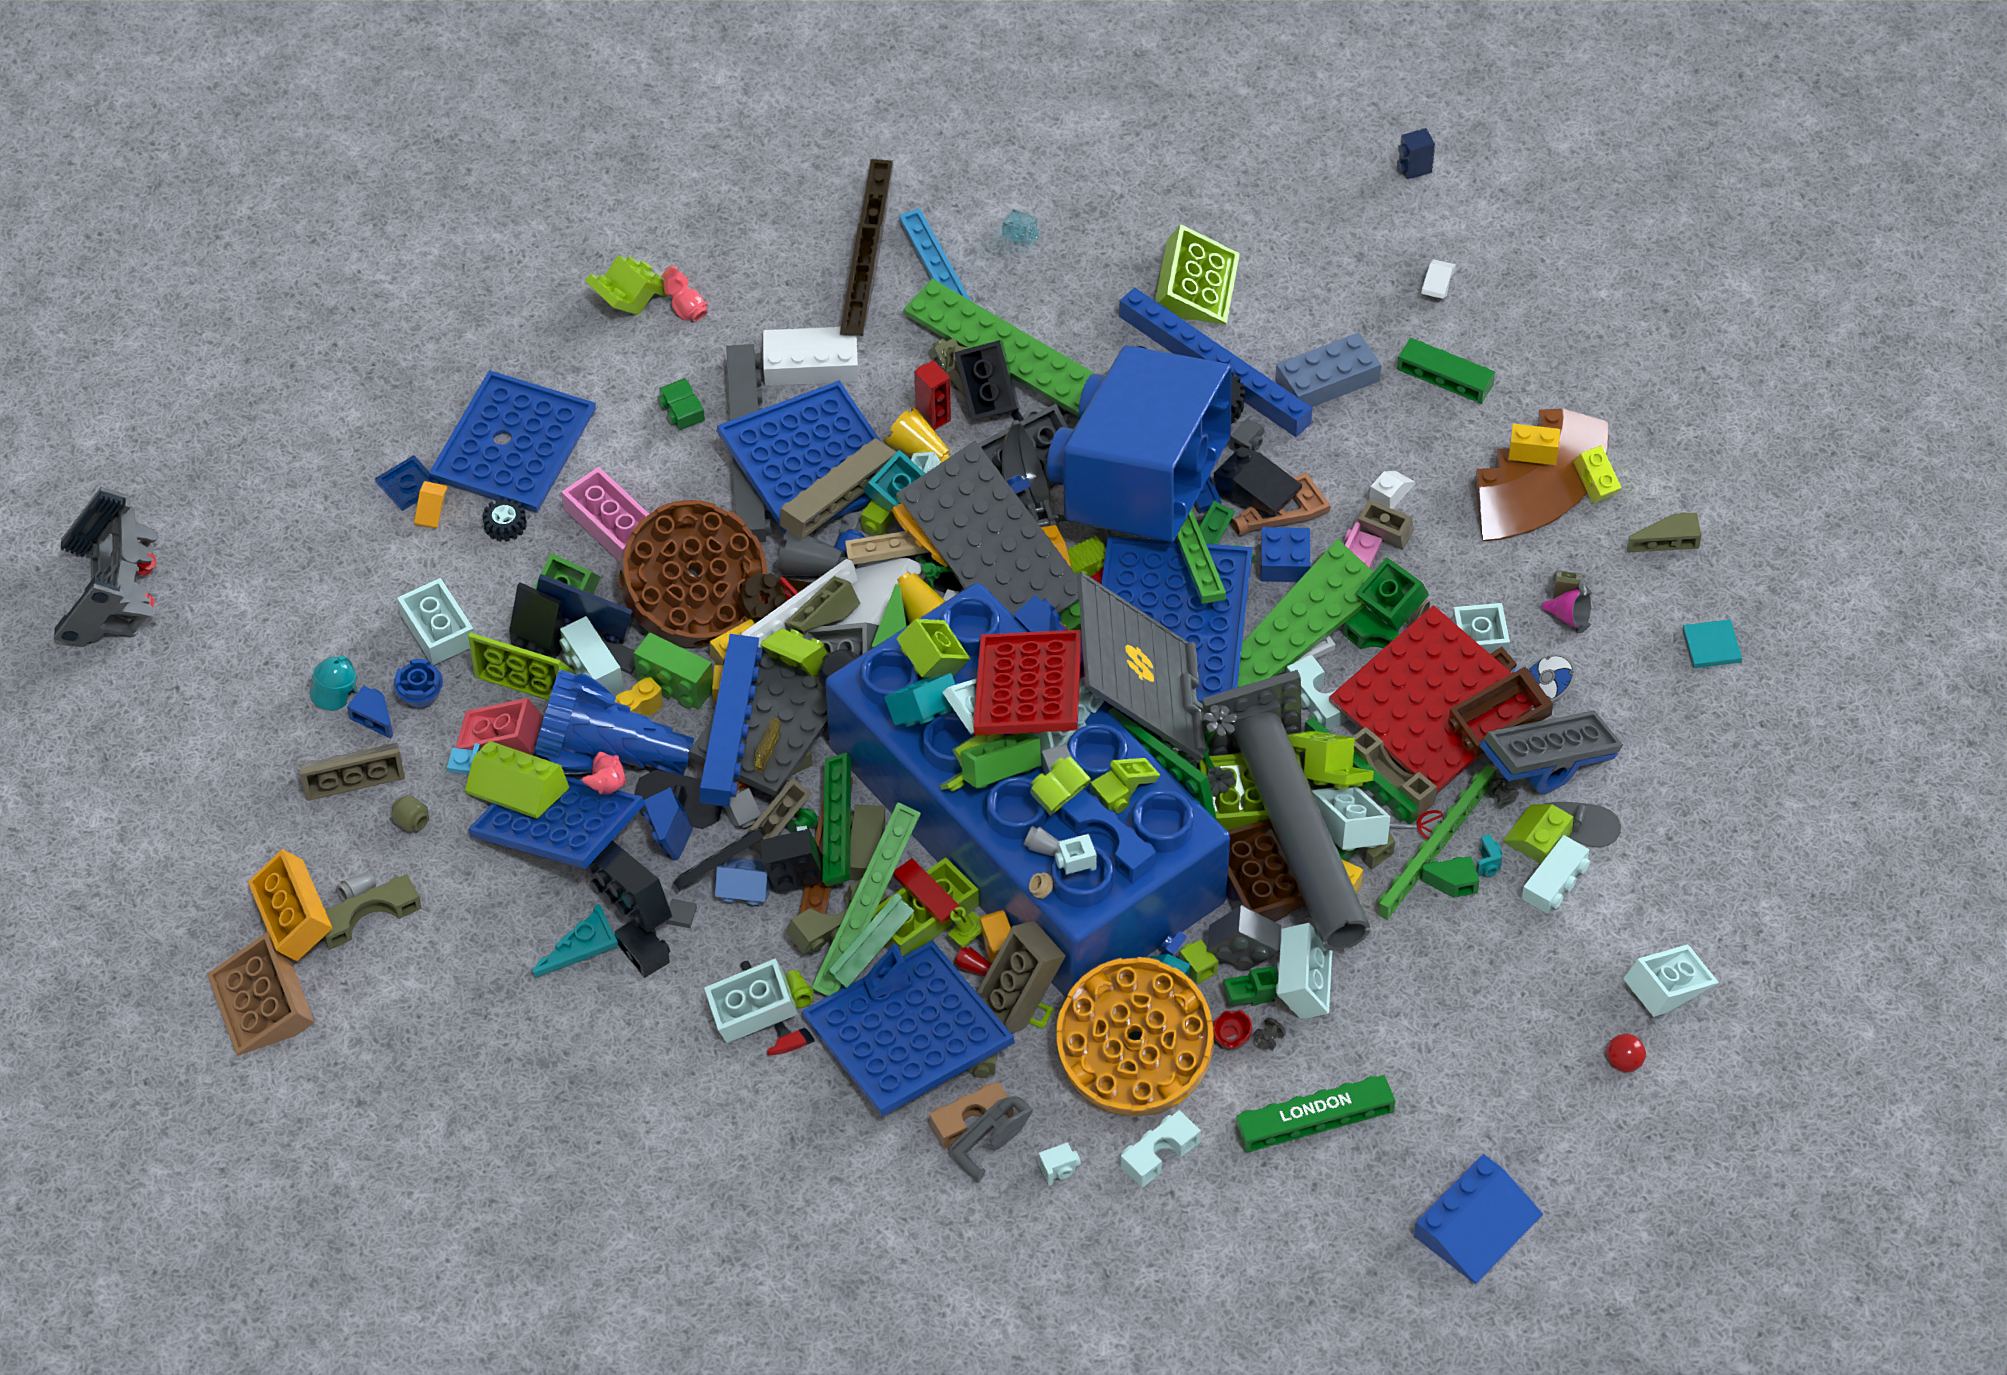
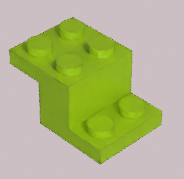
M618 255L605 275L600 274L596 276L589 274L585 279V282L613 308L636 315L642 312L654 293L667 296L663 289L664 278L657 273H653L651 271L653 267L643 260L638 262L631 256L625 258Z
M1319 731L1288 735L1292 746L1295 747L1294 750L1305 752L1304 774L1306 779L1313 780V784L1328 785V783H1333L1335 788L1348 789L1349 785L1363 786V782L1373 781L1374 771L1353 767L1354 737Z

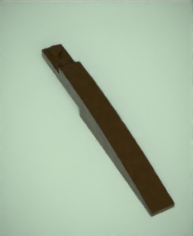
M870 160L840 334L864 335L888 208V196L893 172L892 160Z

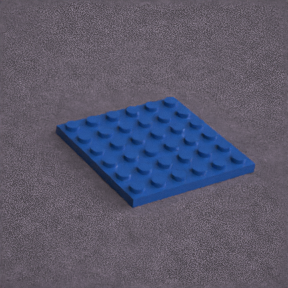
M840 380L717 425L716 432L784 534L787 530L780 526V510L786 502H790L801 491L808 489L817 479H821L828 474L833 467H837L848 456L859 451L864 444H868L875 438L881 441ZM864 492L827 521L866 507L872 499Z
M933 940L903 956L910 987L873 998L864 979L861 978L850 984L847 989L843 988L801 1011L802 1018L881 1116L886 1115L1015 1043L1014 1036Z

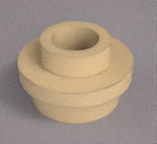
M1047 873L1035 874L1029 883V890L1035 897L1040 899L1045 898L1053 888L1052 877Z

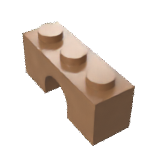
M999 1081L991 1085H984L977 1092L963 1095L947 1106L937 1107L929 1114V1126L945 1150L951 1147L967 1130V1126L964 1123L967 1118L972 1116L981 1117L998 1100L1008 1096ZM1013 1108L1005 1114L1008 1119L1013 1117Z

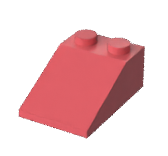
M529 698L467 710L456 748L473 750L475 743L480 744L482 749L484 745L492 741L532 755L543 715Z

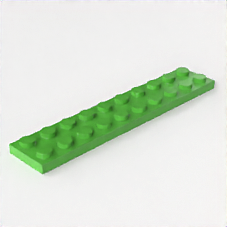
M931 279L903 309L904 315L946 340L955 338L958 346L972 348L1002 340L1012 378L1079 417L1082 390L1086 380L1091 374H1095L1094 372L934 279Z

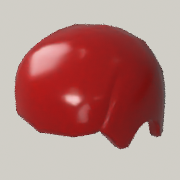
M1240 1009L1237 1011H1224L1214 1020V1040L1226 1049L1241 1048L1249 1041L1252 1033L1250 1017ZM1237 1034V1037H1236V1038L1231 1039V1040H1230V1039H1227V1038H1229V1037H1231V1036Z
M1625 1033L1619 1034L1609 1041L1605 1050V1056L1613 1068L1621 1072H1634L1643 1065L1646 1058V1050L1638 1037Z

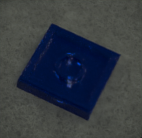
M414 455L375 478V482L401 511L418 502L419 492L424 481L440 484L437 479L429 476V471Z

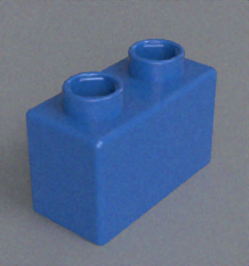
M1124 346L1106 376L1091 374L1082 390L1079 404V422L1074 429L1060 427L1053 436L1048 452L1047 477L1051 483L1063 485L1065 519L1073 523L1173 542L1230 439L1231 365L1140 347Z

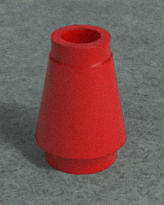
M972 947L961 948L954 961V964L959 966L958 969L983 977L986 976L992 965Z

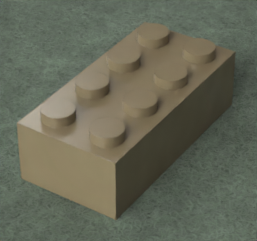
M1035 921L1012 926L977 994L1010 1033L1021 1031L1027 1027L1066 955Z

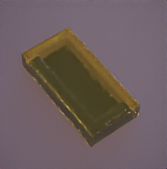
M772 717L755 752L754 769L763 771L780 737V719Z

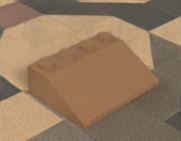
M267 932L207 973L233 1047L238 1056L294 1037L315 1023L291 958L276 951L272 939Z

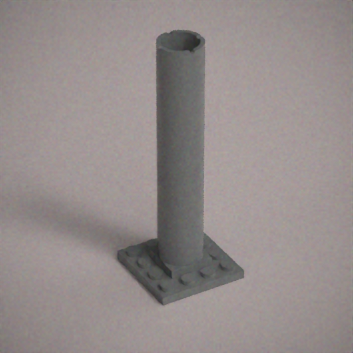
M1298 670L1202 698L1205 736L1208 734L1206 727L1209 723L1204 720L1205 713H1210L1211 706L1217 705L1219 711L1223 706L1229 708L1228 715L1235 714L1237 720L1232 723L1235 727L1232 733H1226L1222 737L1217 736L1216 732L1208 742V755L1218 756L1242 753L1324 948L1339 951L1344 950L1345 947L1350 948L1357 945L1368 936L1370 924L1288 737L1289 734L1302 733L1301 677Z

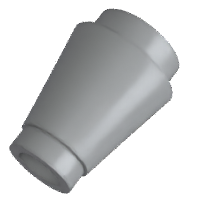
M1032 826L1024 845L1029 847L1028 850L1055 857V853H1058V842L1060 841L1041 827L1037 829Z
M371 873L342 880L337 885V893L342 901L354 898L375 887V878Z

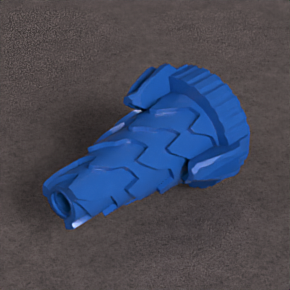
M559 670L533 756L561 765L564 774L592 773L593 759L599 752H604L612 756L618 755L622 766L633 765L644 768L647 765L670 773L684 775L689 761V750L693 746L695 738L673 732V727L653 722L647 716L630 711V707L615 702L616 697L590 676L583 673L576 675Z

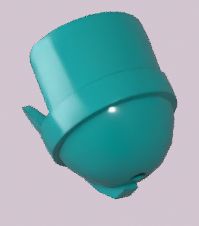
M346 656L326 658L314 668L310 698L316 706L325 710L336 711L345 707L348 693L352 690L357 693L356 671L353 668L352 662Z

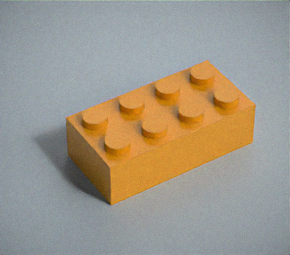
M281 849L248 881L276 951L298 961L333 929L303 859Z

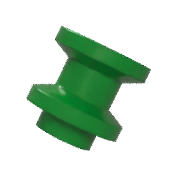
M800 808L796 813L798 819L790 820L787 824L788 830L792 833L796 832L797 827L807 826V829H815L819 821L817 814L813 810Z

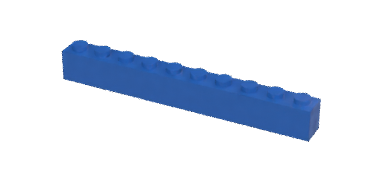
M1134 287L1119 300V317L1171 353L1230 364L1234 377L1238 375L1241 378L1240 383H1244V402L1294 437L1301 434L1311 424V406Z

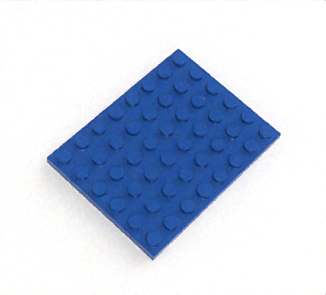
M1108 536L1102 585L1187 642H1194L1196 644L1200 682L1196 688L1197 700L1202 703V698L1238 688L1253 547L1206 544L1225 589L1226 600L1202 604L1177 541L1169 542L1164 540Z

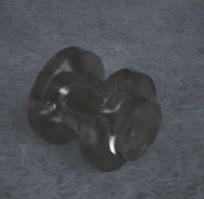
M1505 777L1495 778L1488 784L1487 795L1490 798L1496 797L1498 799L1496 805L1499 809H1503L1515 802L1519 795L1516 789L1509 790V781Z
M1267 1017L1263 1021L1264 1029H1256L1253 1037L1255 1044L1260 1049L1273 1050L1276 1047L1275 1039H1282L1286 1035V1030L1277 1020Z

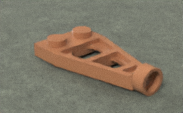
M1306 472L1294 477V479L1302 484V489L1293 497L1300 506V509L1289 512L1281 509L1276 514L1277 516L1262 519L1258 513L1259 509L1249 507L1240 516L1231 519V526L1239 537L1250 531L1262 529V527H1275L1311 520L1330 512L1331 505Z

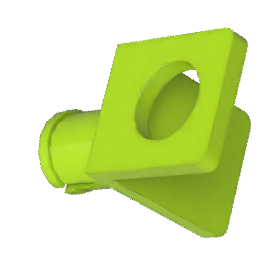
M957 907L955 911L958 913V916L953 911L950 914L951 919L957 926L948 935L964 948L982 932L979 916L972 911L968 915L963 907Z

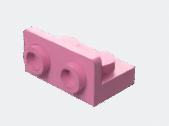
M1356 522L1353 529H1348L1346 533L1345 546L1371 568L1383 538L1361 532V523Z

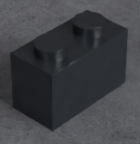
M630 921L614 931L618 947L644 978L670 963V948L663 939L659 940L655 929L647 933L640 926L636 927Z

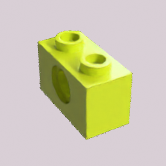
M1602 445L1580 453L1573 461L1593 504L1614 496L1622 488Z

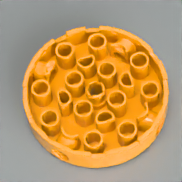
M1144 957L1119 958L1101 964L1085 974L1073 986L1062 1009H1060L1056 1031L1058 1052L1063 1069L1075 1089L1086 1100L1103 1110L1126 1116H1147L1164 1112L1185 1100L1198 1087L1207 1073L1214 1047L1212 1017L1207 1002L1199 988L1188 976L1177 968L1161 963L1159 960ZM1132 1032L1142 1033L1140 1040L1136 1041L1129 1039L1128 1035Z

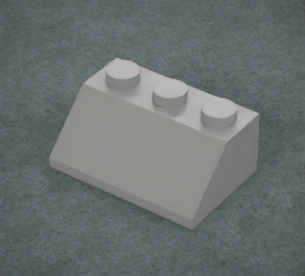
M865 622L815 627L803 631V638L819 640L824 644V649L828 653L839 649H849L860 657L872 649L871 646L879 625Z

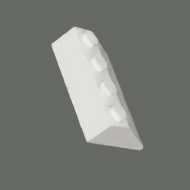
M841 327L763 330L765 386L834 383L839 380L840 382H858L856 336L840 334Z
M900 557L857 564L855 571L858 581L852 587L860 604L845 619L822 626L865 622L880 625L895 584H898L897 579L909 571L911 575L916 573L928 584L927 577L922 571V565L909 558Z

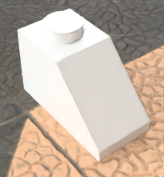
M1384 471L1371 485L1369 499L1394 509L1416 482L1397 471Z

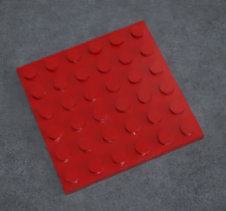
M1433 605L1329 696V702L1359 729L1362 730L1364 727H1367L1384 742L1387 753L1410 774L1420 772L1437 786V795L1477 759L1472 751L1466 750L1458 732L1455 733L1449 726L1450 708L1512 673ZM1520 693L1471 720L1467 725L1477 739L1480 740L1489 731L1498 730L1527 714L1534 706L1525 694Z

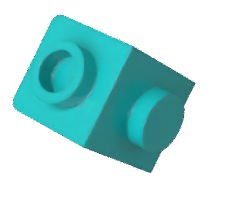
M1491 834L1481 836L1479 850L1484 859L1477 861L1476 872L1478 877L1483 875L1489 877L1501 870L1502 850L1499 843L1494 842Z

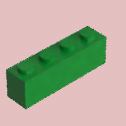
M1411 337L1398 356V371L1480 404L1483 403L1494 385L1495 371Z

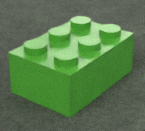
M650 632L635 650L634 661L637 681L639 682L642 679L651 677L661 687L662 696L665 698L672 697L686 708L693 707L699 710L712 694V662Z

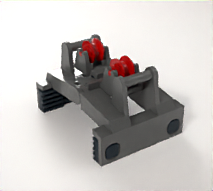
M100 487L61 538L60 550L66 549L65 552L71 550L70 553L76 552L75 555L81 553V557L86 553V558H91V581L72 609L56 625L54 640L78 647H85L88 642L99 641L104 633L134 637L139 633V627L143 622L154 614V599L151 592L134 582L135 576L149 575L156 566V558L148 546L158 539V533L156 530L136 522L135 509L130 504L129 495ZM120 617H135V618L132 620V622H129V621L124 620V619H122V618H120Z

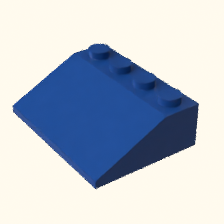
M1482 1154L1415 1223L1414 1237L1476 1285L1539 1220L1543 1213L1502 1167L1485 1154Z

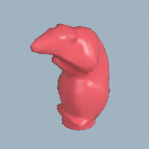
M671 265L667 267L661 275L664 278L663 289L665 294L673 297L672 307L675 313L681 319L687 321L693 320L696 322L703 318L708 312L706 308L708 303H704L700 294L694 289L688 288V279L683 273L679 272L676 266Z
M599 752L593 759V775L582 778V782L585 785L598 791L599 794L605 795L616 792L626 783L625 773L619 761V756L608 755L604 752Z

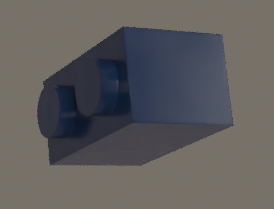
M1427 128L1401 135V143L1398 145L1399 160H1397L1399 173H1404L1407 180L1432 173L1435 143Z

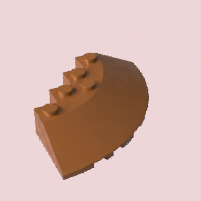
M1566 409L1539 410L1537 426L1561 429L1556 465L1508 460L1510 448L1497 449L1496 468L1476 469L1475 491L1482 540H1502L1525 532H1532L1543 525L1551 524L1572 507H1575L1586 495L1587 491L1573 461L1580 453L1601 445L1605 453H1607L1609 436L1607 421Z

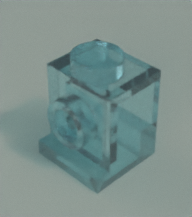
M1013 209L1002 224L1003 238L1011 237L1016 242H1024L1026 244H1030L1031 241L1035 242L1039 235L1037 218Z

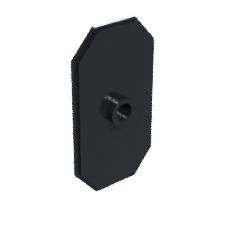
M657 769L639 778L634 794L642 796L643 800L671 788L684 807L692 827L704 829L718 822L723 806L700 803L702 779ZM645 805L639 810L642 816H644L643 811L647 810Z

